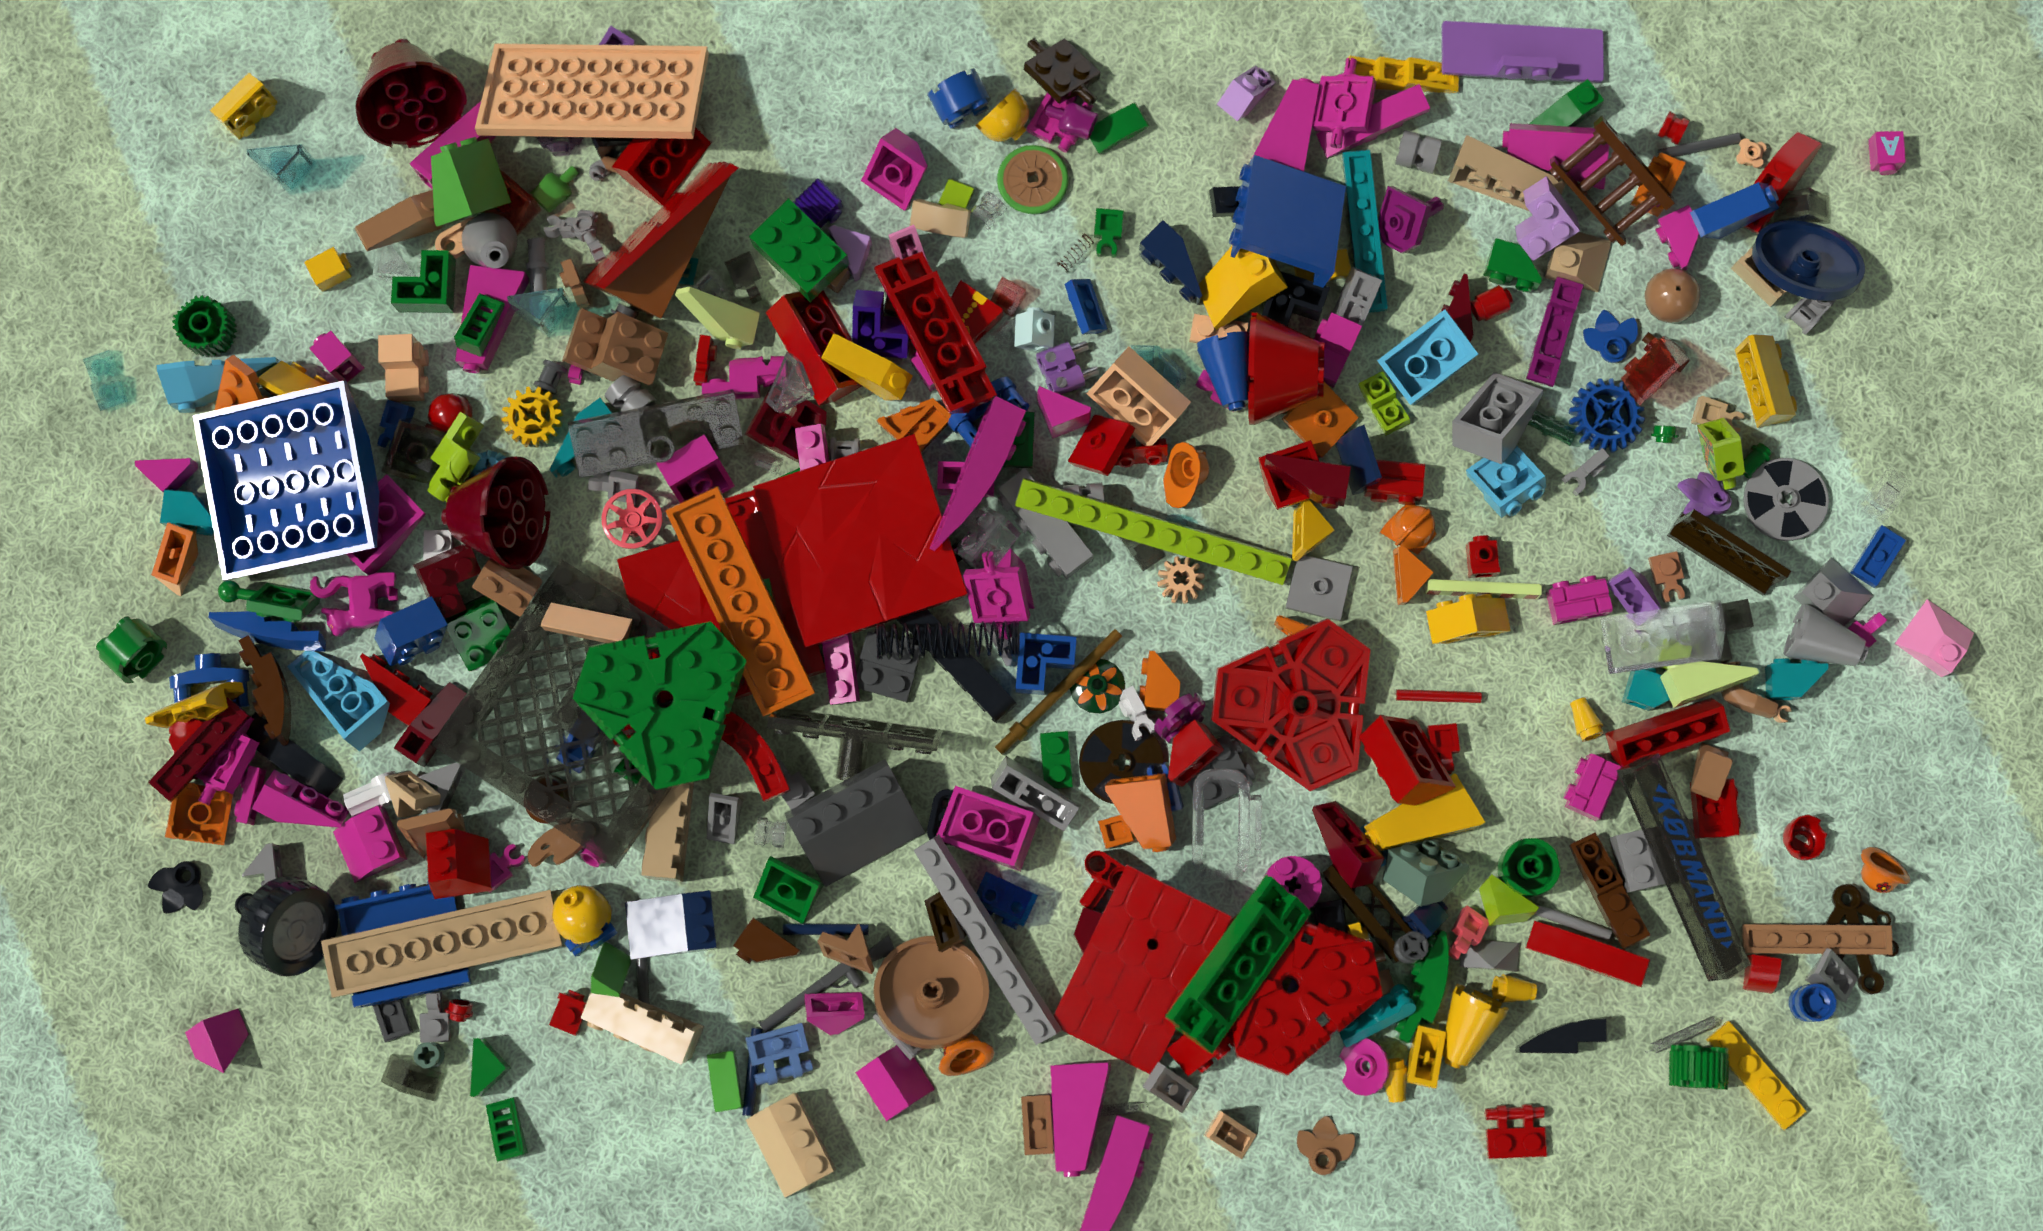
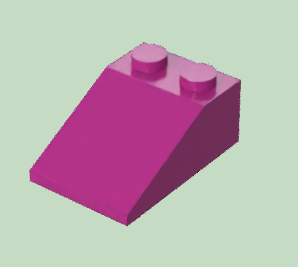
M387 474L378 482L380 497L377 548L346 554L367 575L376 573L393 557L426 515Z
M955 786L937 835H940L943 842L1021 872L1040 818L1034 812Z

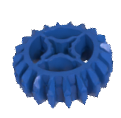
M1602 378L1596 381V385L1588 382L1586 389L1580 388L1578 390L1579 397L1572 399L1571 403L1575 407H1571L1568 413L1576 417L1571 418L1569 424H1578V427L1573 430V435H1578L1582 432L1583 436L1579 442L1583 444L1587 439L1590 440L1589 450H1593L1597 444H1599V450L1601 448L1606 450L1608 445L1611 453H1614L1618 446L1621 449H1625L1628 446L1627 442L1633 443L1636 440L1635 434L1642 432L1639 424H1643L1645 418L1638 414H1641L1645 409L1643 406H1636L1641 398L1640 396L1632 398L1631 394L1634 388L1631 387L1627 391L1623 389L1625 386L1624 381H1621L1618 386H1614L1615 381L1613 378H1610L1606 385ZM1600 395H1607L1616 398V400L1611 403L1604 402L1601 398L1598 400L1595 397ZM1587 404L1591 407L1590 411L1595 417L1594 423L1591 426L1586 417ZM1622 405H1624L1628 414L1627 426L1623 423L1624 420L1619 413ZM1615 407L1608 420L1604 419L1602 423H1599L1603 418V414ZM1601 428H1609L1613 432L1617 431L1619 434L1604 435L1597 431Z

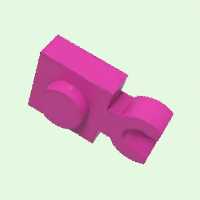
M514 844L508 845L504 850L503 856L500 858L495 852L490 855L492 891H488L489 893L513 876L509 868L519 867L524 863L525 857L523 855L518 859L510 858L511 852L516 849Z

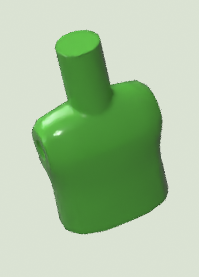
M573 166L568 168L561 176L548 173L529 194L548 213H551L560 203L566 201L571 196L572 190L568 184L579 173Z

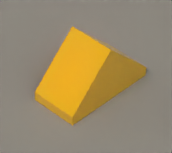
M1310 500L1301 502L1294 509L1293 561L1303 558L1335 531Z
M1417 1026L1407 1060V1083L1433 1089L1437 1088L1446 1037L1445 1031Z

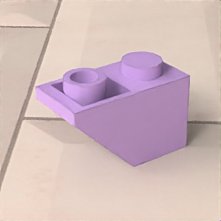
M1255 65L1233 79L1217 105L1236 121H1239L1250 113L1276 82L1270 78V74L1266 70Z

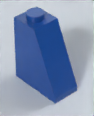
M1758 182L1695 209L1690 214L1700 237L1720 239L1779 209L1776 202L1778 195L1771 185Z

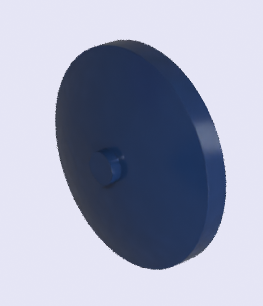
M1786 220L1769 224L1759 232L1752 248L1755 265L1770 282L1791 294L1807 299L1831 301L1848 297L1858 289L1865 274V264L1861 254L1847 239L1826 227L1810 222Z

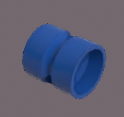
M1806 984L1798 986L1792 991L1789 997V1008L1791 1013L1801 1021L1821 1022L1833 1015L1836 1009V998L1834 993L1823 984Z

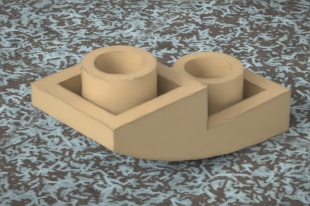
M918 198L913 200L910 226L914 225L916 229L965 238L968 237L971 210L948 203L939 205Z

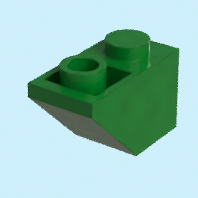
M1495 238L1483 276L1489 277L1490 282L1498 285H1504L1505 282L1510 283L1513 277L1518 278L1515 286L1517 290L1522 292L1536 291L1541 284L1542 278L1525 250L1519 244Z

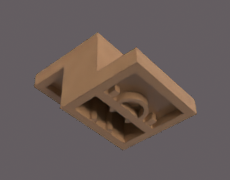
M581 308L577 312L562 361L610 381L625 375L646 385H651L658 369L668 333L620 312L615 313L609 318H604Z

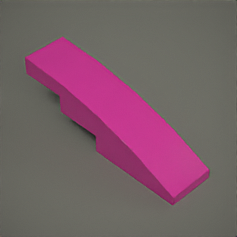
M1420 84L1373 104L1368 131L1344 133L1341 148L1330 146L1333 134L1331 131H1320L1316 136L1326 158H1330L1377 139L1378 135L1403 126L1405 121L1428 113L1430 106Z

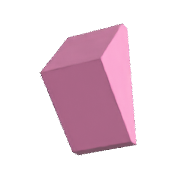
M914 225L888 235L895 258L900 257V259H904L921 251L925 256Z

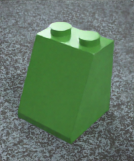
M476 137L460 141V147H457L456 142L440 147L441 153L431 156L434 221L436 227L511 203L489 139L477 141Z

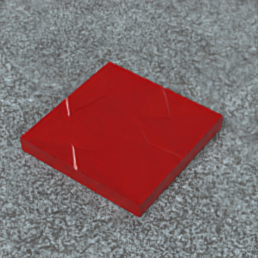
M915 434L753 486L806 649L875 627L877 624L880 625V623L884 624L968 596L949 537L935 551L929 549L942 515Z
M763 516L736 523L762 579L770 578L778 614L808 677L826 672L819 645L807 649L804 645ZM679 540L617 559L639 637H654L659 632L710 621L721 632L720 625ZM659 648L648 649L650 659L660 657ZM743 674L734 700L752 695ZM661 691L657 696V700L673 699V696L669 691Z

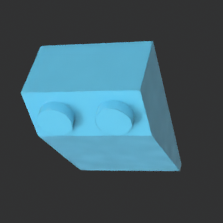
M1444 309L1377 361L1408 403L1414 406L1468 364L1479 353L1446 309Z

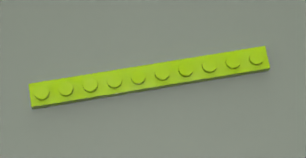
M1026 478L1022 479L1015 502L1016 507L1280 585L1284 584L1292 560L1289 556Z

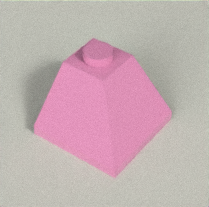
M1927 599L1895 644L1937 675L1943 677L1952 673L1968 651L1974 632Z

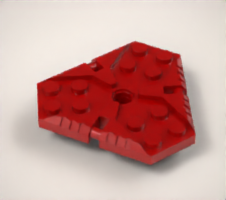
M1328 618L1277 640L1278 644L1270 648L1266 645L1216 669L1211 720L1254 752H1261L1265 755V760L1308 791L1315 790L1358 770L1361 743L1359 736L1362 734L1363 715L1359 714L1360 704H1365L1371 649ZM1282 654L1285 663L1277 666L1274 658ZM1299 696H1305L1307 699V706L1303 711H1296L1294 708V701ZM1341 702H1349L1348 713L1340 712ZM1270 734L1277 738L1272 746L1265 742Z
M1234 916V917L1230 920V922H1229V924H1228L1226 930H1227L1228 927L1231 925V923H1232L1233 920L1236 918V916ZM1307 919L1232 1025L1231 1031L1236 1057L1288 1076L1331 1040L1330 1036L1334 1032H1341L1378 1001L1383 994L1372 942L1327 927L1321 923L1318 926L1308 923ZM1303 933L1314 937L1311 945L1301 941ZM1285 979H1294L1298 984V990L1294 993L1286 992L1282 986ZM1322 1014L1329 1021L1323 1027L1316 1020Z

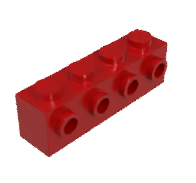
M1711 697L1607 732L1605 735L1612 759L1624 768L1637 765L1651 758L1664 756L1666 753L1678 749L1688 748L1704 740L1715 739L1722 734L1730 732L1724 705Z

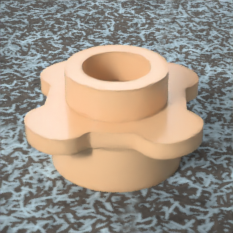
M1747 138L1742 139L1739 143L1741 149L1736 156V161L1741 165L1745 164L1754 168L1761 167L1763 165L1762 155L1766 151V145L1763 142L1754 143L1750 142Z

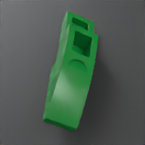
M1439 930L1436 935L1432 934L1428 937L1427 954L1423 960L1420 959L1415 962L1410 972L1415 975L1412 982L1421 986L1420 991L1415 989L1410 996L1416 1006L1415 1012L1398 1021L1394 1028L1398 1032L1395 1038L1404 1043L1410 1042L1420 1020L1433 1023L1445 991L1449 966L1447 933L1443 930Z

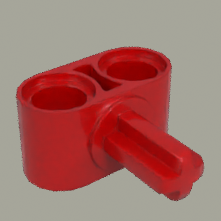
M1102 851L1090 852L1084 862V868L1093 881L1081 897L1080 903L1085 908L1091 910L1095 909L1107 890L1114 892L1116 886L1113 884V876L1117 873H1123L1125 866ZM1093 857H1101L1104 860L1105 868L1102 871L1095 872L1090 869L1089 861Z

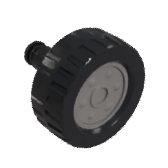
M284 876L273 879L260 887L253 895L247 892L241 894L235 902V910L241 914L238 937L243 953L250 961L276 975L283 977L296 976L312 969L324 958L321 941L335 938L337 933L338 911L335 909V902L332 897L322 888L299 877Z

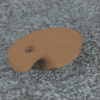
M570 821L548 830L531 846L527 856L531 866L537 867L550 855H554L553 861L556 865L564 863L576 855L586 844L590 836L589 828L583 822ZM550 845L547 849L543 850L545 846Z

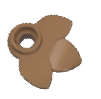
M1324 1116L1315 1124L1312 1133L1300 1130L1297 1135L1299 1151L1308 1158L1310 1168L1320 1175L1332 1173L1337 1167L1338 1162L1350 1157L1355 1145L1354 1134L1338 1135L1335 1124L1328 1116ZM1322 1154L1328 1157V1163L1325 1166H1321L1318 1163V1157Z

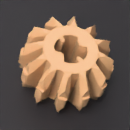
M1176 556L1174 557L1175 566L1166 561L1164 567L1167 571L1159 570L1158 576L1164 580L1158 581L1157 586L1160 588L1167 587L1162 592L1164 598L1173 593L1171 602L1174 604L1178 596H1181L1183 604H1187V594L1192 599H1197L1198 594L1195 590H1203L1204 585L1198 581L1204 579L1205 575L1204 573H1195L1200 568V565L1196 563L1190 567L1191 559L1189 557H1186L1184 564H1181L1180 558ZM1185 575L1187 577L1185 583L1187 584H1175L1177 578L1175 576L1183 577Z

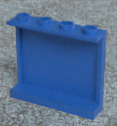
M1254 155L1249 164L1243 165L1239 179L1243 181L1236 195V201L1239 202V206L1236 208L1232 222L1236 223L1229 239V244L1232 245L1230 257L1235 258L1240 248L1313 272L1315 273L1313 285L1324 288L1335 271L1346 186Z
M429 883L427 886L418 888L416 884L400 886L399 892L388 894L387 890L375 891L370 893L371 898L359 900V896L341 899L342 904L335 905V909L339 914L342 936L457 911L455 896L434 899ZM469 968L355 993L351 997L353 1007L359 1009L472 983Z

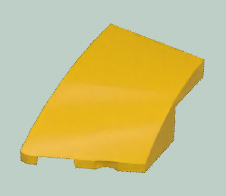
M226 682L149 714L145 717L146 724L168 728L178 721L186 723L193 718L210 720L228 708L227 697L233 700L245 693L242 682Z

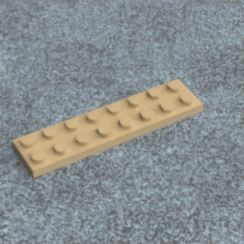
M551 890L323 940L321 943L332 998L562 947L560 933L557 931L552 919L554 903Z

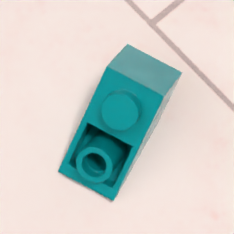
M164 490L160 517L161 524L166 526L170 522L193 530L197 526V534L213 536L214 530L210 509L200 497L192 492Z
M1773 659V663L1765 666L1766 698L1771 700H1796L1802 697L1829 669L1828 663L1801 660V663H1791V659Z
M1640 665V668L1635 667L1632 669L1622 702L1649 711L1669 701V696L1660 679L1662 675L1657 674L1655 668L1646 665Z

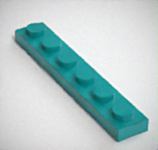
M1370 150L1343 152L1342 162L1354 267L1382 280L1368 313L1387 311L1388 305Z

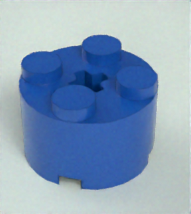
M975 68L971 69V74L969 75L964 70L945 79L938 84L940 90L934 94L931 89L927 94L942 124L949 125L950 129L965 122L963 117L971 113L976 117L989 109L987 104L991 100Z

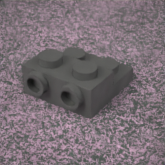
M876 629L874 633L867 632L857 670L858 688L907 703L920 661L919 646H917L918 640L915 639L914 657L911 660L908 653L906 636L904 637L903 656L900 660L897 654L896 641L893 639L892 656L889 660L886 655L883 635V659L878 660ZM886 631L888 651H889V650H890V637H891V633L888 632V631ZM909 637L910 647H911V651H912V640H913V638H910V637ZM898 640L899 649L901 650V641Z
M1229 734L1216 739L1224 751L1188 782L1201 811L1253 786L1251 780L1255 778L1254 772L1249 763L1243 765L1239 754L1243 753L1238 740L1236 738L1231 739Z

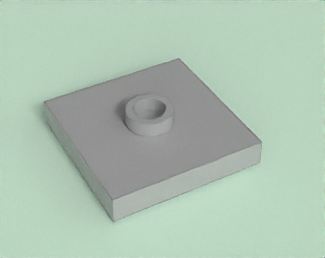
M1305 555L1295 563L1285 609L1340 622L1353 566Z

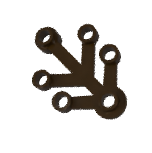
M1843 884L1838 886L1832 893L1834 909L1824 925H1838L1844 915L1847 925H1862L1859 922L1857 912L1871 919L1873 925H1879L1877 922L1879 915H1883L1886 918L1885 925H1890L1891 917L1888 913L1879 912L1861 900V893L1855 886ZM1844 893L1849 894L1851 897L1849 904H1845L1842 901ZM1892 940V945L1894 946L1893 955H1883V956H1885V957H1894V956H1896V955L1898 954V952H1899V946H1898L1897 942H1895L1894 940ZM1836 954L1843 961L1845 954ZM1855 954L1861 973L1858 978L1859 989L1868 995L1879 993L1884 987L1883 977L1873 971L1868 954ZM1868 977L1874 981V986L1871 989L1865 986V980Z

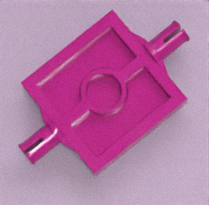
M1349 58L1346 59L1343 74L1321 76L1312 127L1315 131L1333 132L1330 146L1333 148L1342 147L1344 133L1368 131L1376 80L1374 76L1356 75L1357 60L1351 58V60Z
M990 551L989 554L984 552L981 555L985 568L966 569L963 577L974 623L984 621L985 623L992 624L995 621L998 626L999 638L1001 639L1004 621L1008 623V626L1014 620L1019 622L1028 621L1030 611L1020 567H997L994 553ZM1005 626V630H1004L1005 640L1008 639V638H1007L1006 626Z
M250 717L196 775L206 785L198 801L210 805L217 790H224L233 794L236 787L240 785L243 774L249 762L253 760L259 745L258 742L250 739L246 734L254 718Z

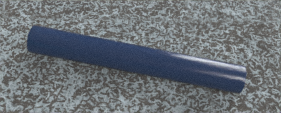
M783 923V935H821L822 932L831 935H851L857 924ZM860 924L863 934L869 935V924Z
M751 1028V1036L763 1033V1029ZM748 1056L742 1115L746 1116L754 1115L757 1089L754 1074H758L759 1065L752 1066L750 1056Z

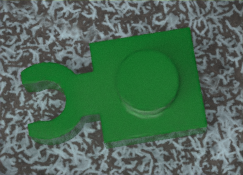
M1096 208L1094 238H1102L1096 246L1097 257H1101L1103 247L1111 248V258L1116 257L1117 245L1113 239L1121 240L1124 210Z

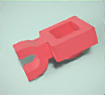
M1468 905L1461 909L1451 930L1458 935L1449 948V956L1455 960L1459 959L1461 953H1467L1470 944L1475 947L1481 942L1489 925L1487 918Z

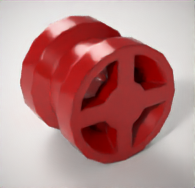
M1669 111L1657 136L1670 138L1672 143L1678 145L1690 120L1686 118L1679 119L1675 113Z

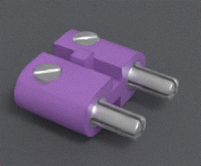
M1086 341L1073 346L1065 342L1036 353L1038 366L1042 375H1045V382L1050 391L1063 395L1084 387L1085 380L1099 375L1097 366L1081 371L1080 366L1075 362L1076 354L1089 349Z

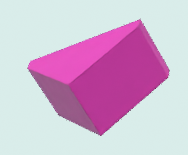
M191 458L135 460V466L163 493L164 490L177 491L198 470V463Z

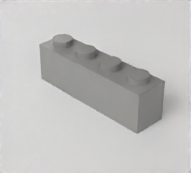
M1024 468L998 488L1000 497L997 499L1007 512L1011 509L1018 517L1014 521L1023 533L1029 531L1033 536L1032 544L1041 555L1044 553L1048 555L1051 559L1049 566L1058 577L1063 575L1067 580L1092 561L1093 554L1067 521L1015 506L1022 479L1026 478L1035 481Z

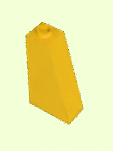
M1455 773L1450 776L1456 786L1452 791L1416 806L1401 804L1364 826V829L1366 830L1365 836L1378 851H1383L1405 844L1418 843L1427 839H1435L1473 830L1485 823Z

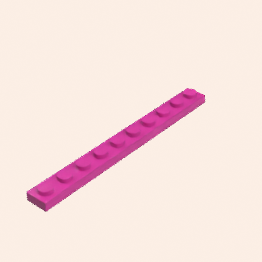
M816 424L795 428L800 471L829 462L825 425ZM852 634L823 643L830 705L860 701Z

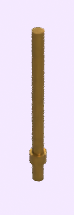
M1114 629L1019 723L1016 721L1009 728L1010 732L995 748L1003 755L1017 740L1021 741L1028 734L1027 730L1123 636Z

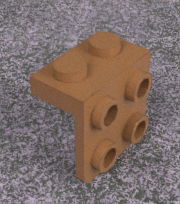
M490 559L481 570L472 588L521 617L541 586L542 579L523 567L520 569H507Z

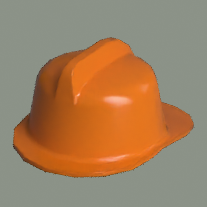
M1180 442L1172 448L1163 478L1166 502L1171 507H1185L1192 500L1197 486L1207 479L1209 464L1205 451L1196 450L1191 444L1186 442Z
M1416 505L1403 506L1380 531L1381 534L1395 541L1396 546H1404L1417 555L1437 534L1435 532V521L1432 511Z

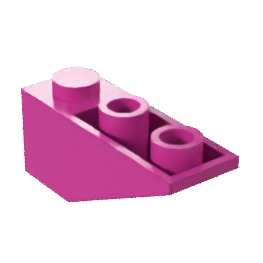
M273 770L252 807L253 810L276 822L338 828L341 827L349 813L347 808L338 801H334L318 793L313 788L307 787L276 770Z

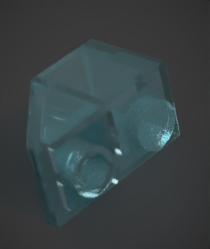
M1131 345V348L1176 389L1180 388V385H1185L1186 373L1159 346Z

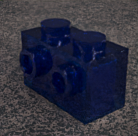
M987 871L976 892L989 915L995 914L1003 918L1001 923L1014 930H1017L1018 926L1025 927L1038 899L1037 894Z

